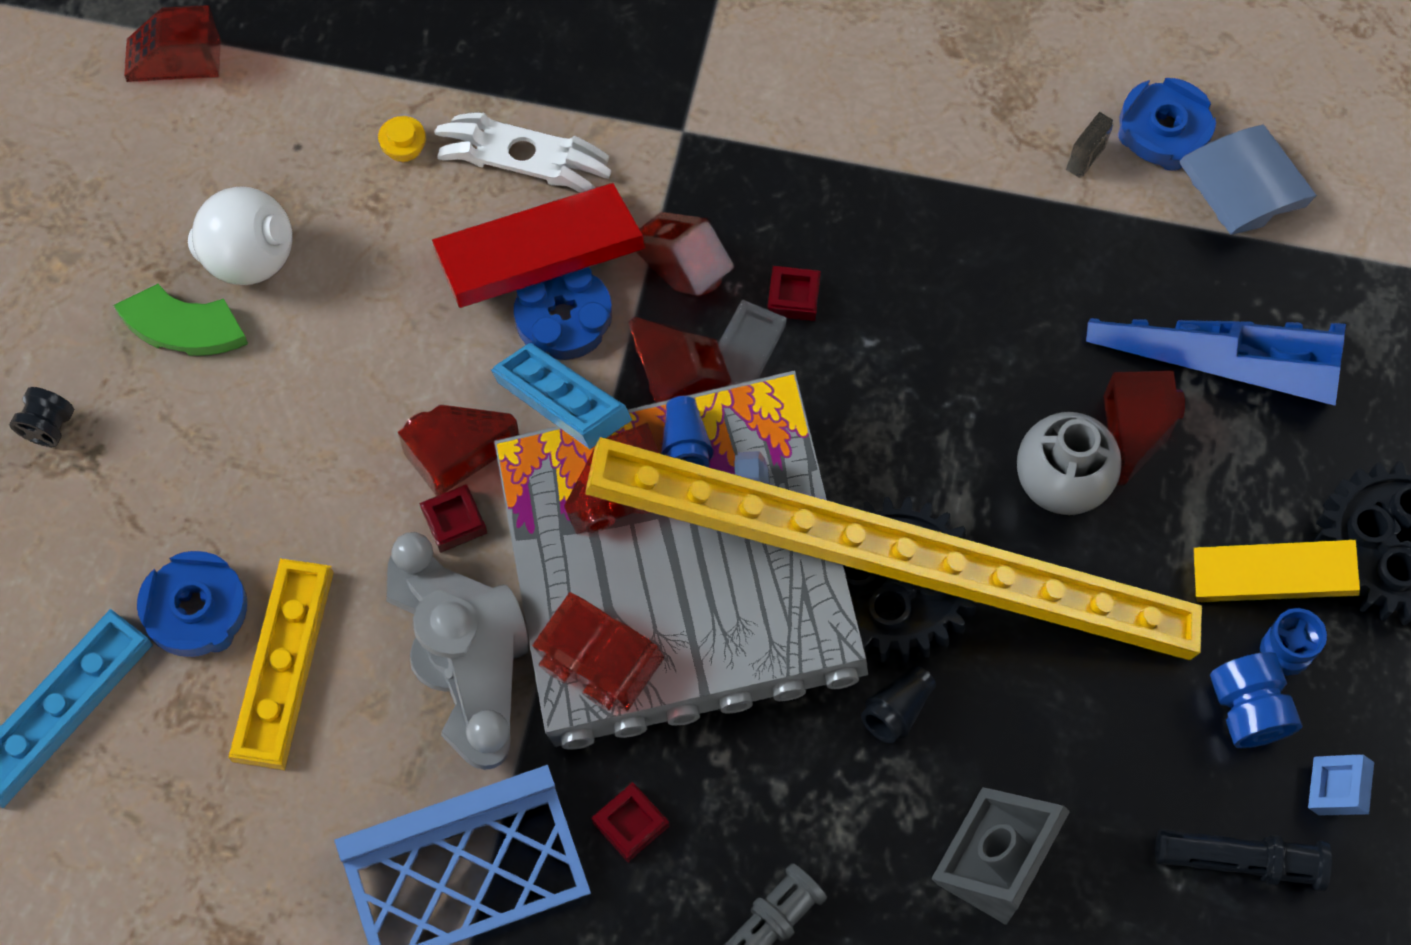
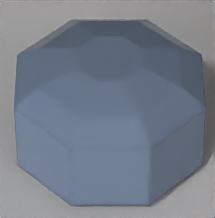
M760 451L738 452V455H735V475L770 484L769 469Z

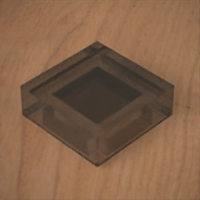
M1101 112L1095 116L1074 143L1066 168L1067 171L1079 178L1086 174L1106 148L1114 125L1113 119Z

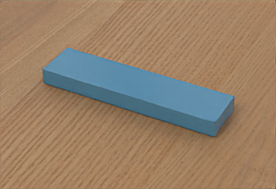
M528 343L491 369L498 384L588 449L596 446L600 437L607 438L632 421L624 404L532 343Z
M112 609L97 622L0 726V807L2 809L153 646L148 637Z

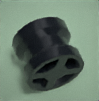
M28 387L22 398L25 406L22 412L14 414L9 426L16 434L32 443L45 447H56L62 437L59 429L63 422L70 420L75 409L68 400L54 392L38 387Z

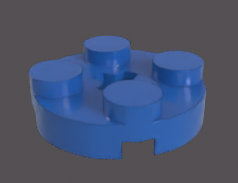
M1165 78L1164 83H1154L1149 85L1150 80L1142 82L1129 92L1124 101L1119 117L1120 129L1118 138L1124 146L1128 147L1140 158L1161 165L1169 171L1179 170L1182 168L1179 162L1185 155L1211 141L1216 128V119H1213V115L1209 110L1211 103L1203 91L1181 79ZM1167 116L1173 117L1175 119L1174 128L1162 126L1156 120V117L1162 120Z
M589 267L516 290L514 318L520 338L526 345L532 343L555 359H575L592 352L602 342V336L607 331L608 326L610 328L612 304L609 292L604 283L592 274ZM560 304L574 307L570 310L571 318L567 320H562L559 314L550 315V312L555 309V306Z
M189 551L169 558L171 563L164 565L158 572L153 569L143 581L137 599L138 616L153 643L166 652L183 657L202 656L210 652L216 653L227 649L232 644L234 635L241 628L247 612L246 591L237 573L229 567L228 563L212 553ZM192 593H200V598L205 603L204 607L195 614L187 615L186 610L179 607L181 601H190Z

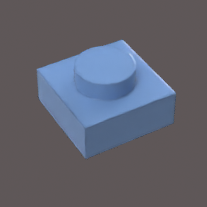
M1364 754L1314 757L1308 808L1317 815L1369 814L1374 762Z

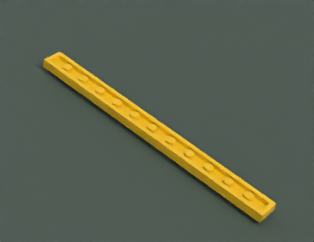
M600 437L595 446L586 495L1179 658L1192 660L1201 653V605Z

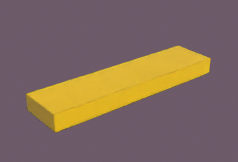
M280 558L228 756L233 763L285 770L334 572L329 565Z

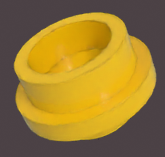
M397 116L389 119L381 126L378 133V141L382 151L390 158L399 162H407L415 159L421 153L426 143V134L424 127L418 120L408 116Z

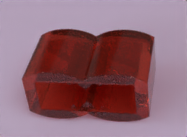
M571 592L568 593L532 644L533 648L542 658L538 664L541 669L562 683H566L568 678L571 677L584 684L586 687L582 694L606 711H610L612 706L616 705L628 712L664 660L659 647L652 641Z

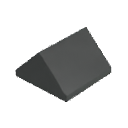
M982 787L931 879L940 887L1006 925L1022 902L1070 812L1063 805Z

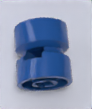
M1265 652L1247 655L1227 662L1211 672L1210 678L1219 703L1222 706L1231 707V710L1227 713L1226 724L1236 748H1252L1279 741L1298 732L1303 727L1292 696L1281 694L1287 682L1276 653Z

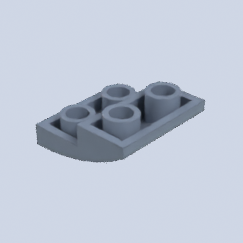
M1264 124L1250 127L1210 142L1185 155L1179 162L1190 177L1194 187L1200 191L1216 213L1220 223L1226 227L1231 235L1262 228L1274 215L1306 208L1317 196Z

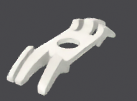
M467 113L454 116L451 123L439 125L435 130V135L466 141L441 147L437 156L438 160L461 159L481 168L484 164L545 179L551 186H567L579 193L596 187L571 169L589 172L609 179L611 170L605 166L607 165L609 155L576 136L570 139L560 138L494 121L487 117L485 113ZM528 141L535 146L536 152L532 158L519 161L510 156L509 149L516 142Z

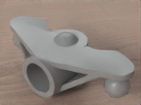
M418 532L404 533L397 538L391 550L392 555L389 558L387 568L386 602L414 614L413 628L416 638L410 651L412 671L418 680L429 688L444 692L450 691L455 706L442 730L441 736L471 766L482 770L494 769L506 760L510 749L513 659L524 656L528 652L527 631L519 604L507 585H499L492 588L444 568L433 557L432 544L425 535Z

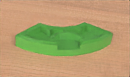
M156 284L113 305L123 323L136 336L158 349L159 347H164L170 350L186 352L190 356H204L228 352L248 344L243 331L224 299L207 304L185 303L169 296L159 284Z

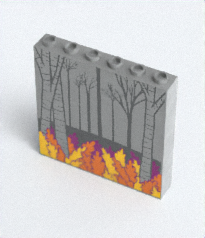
M795 371L688 395V397L694 398L697 402V408L714 453L709 460V468L735 475L734 462L735 455H738V452L760 451L769 469L770 485L827 500ZM669 400L628 409L632 421L606 439L661 454L666 404ZM558 426L494 441L544 729L555 747L562 746L568 750L580 749L592 745L596 737L614 733L615 736L621 738L632 737L644 733L648 725L666 721L670 725L689 724L698 720L701 713L721 709L723 713H737L752 707L753 701L774 697L776 701H789L803 696L806 693L805 689L826 684L829 689L845 688L857 683L859 677L868 675L864 648L843 565L586 495L595 446L588 449Z

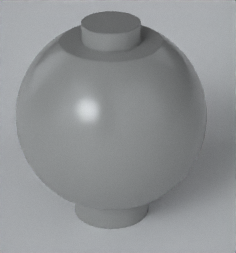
M1061 412L1040 420L1026 433L1017 454V472L1024 491L1037 505L1053 513L1076 515L1098 507L1111 495L1121 473V454L1114 436L1101 422L1082 413Z

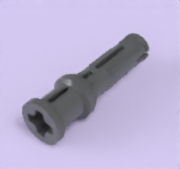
M791 863L785 869L787 876L765 899L758 897L753 902V907L751 908L752 917L725 945H772L777 939L783 942L794 934L793 926L814 904L822 905L827 900V896L805 871Z

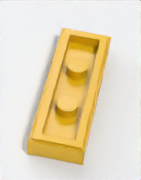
M1356 540L1194 548L1197 602L1359 596L1360 594Z

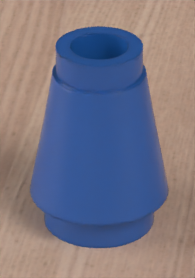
M688 396L672 398L666 404L661 454L709 467V460L714 452L699 409L697 408L696 400Z

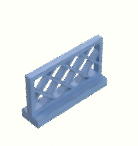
M548 765L334 840L340 860L343 862L368 945H382L378 933L389 912L418 925L409 945H452L591 894ZM548 804L555 826L546 845L516 832L526 811ZM516 815L510 828L497 822ZM486 825L507 835L493 864L464 851L473 830ZM463 834L457 847L444 841ZM558 834L565 855L551 849ZM513 838L542 852L528 881L499 868ZM435 844L454 853L440 883L411 870L421 848ZM410 853L404 866L390 860ZM548 855L569 865L576 887L552 894L534 885ZM460 857L489 870L475 901L446 887ZM383 863L401 872L386 903L365 893L359 870ZM495 874L524 887L515 909L502 914L481 904ZM407 876L436 889L421 920L393 907ZM530 891L545 897L524 905ZM442 893L471 906L462 927L449 933L428 924ZM369 902L383 908L376 922L374 921ZM477 910L492 916L491 918L471 924ZM424 929L438 935V937L417 944Z

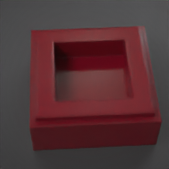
M773 266L767 316L815 321L821 271Z
M467 484L419 503L440 553L488 534L486 525Z
M633 782L592 817V823L627 862L631 861L669 827V821Z

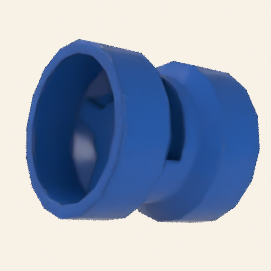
M1301 608L1288 609L1279 615L1261 639L1260 652L1276 653L1284 675H1297L1306 670L1326 645L1327 632L1325 625L1317 615L1309 610Z

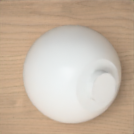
M232 187L215 193L200 207L188 235V246L193 257L201 262L203 267L216 278L235 285H252L269 279L285 264L292 246V228L286 212L270 195L250 187Z

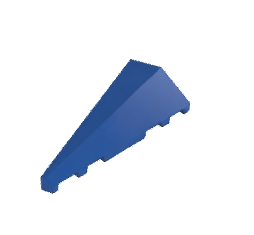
M1090 319L1088 321L1086 342L1336 406L1346 324L1331 323L1329 331L1303 329V325L1297 322H1286L1285 327L1244 321L1177 320L1175 328L1149 326L1147 320L1133 319L1132 324Z

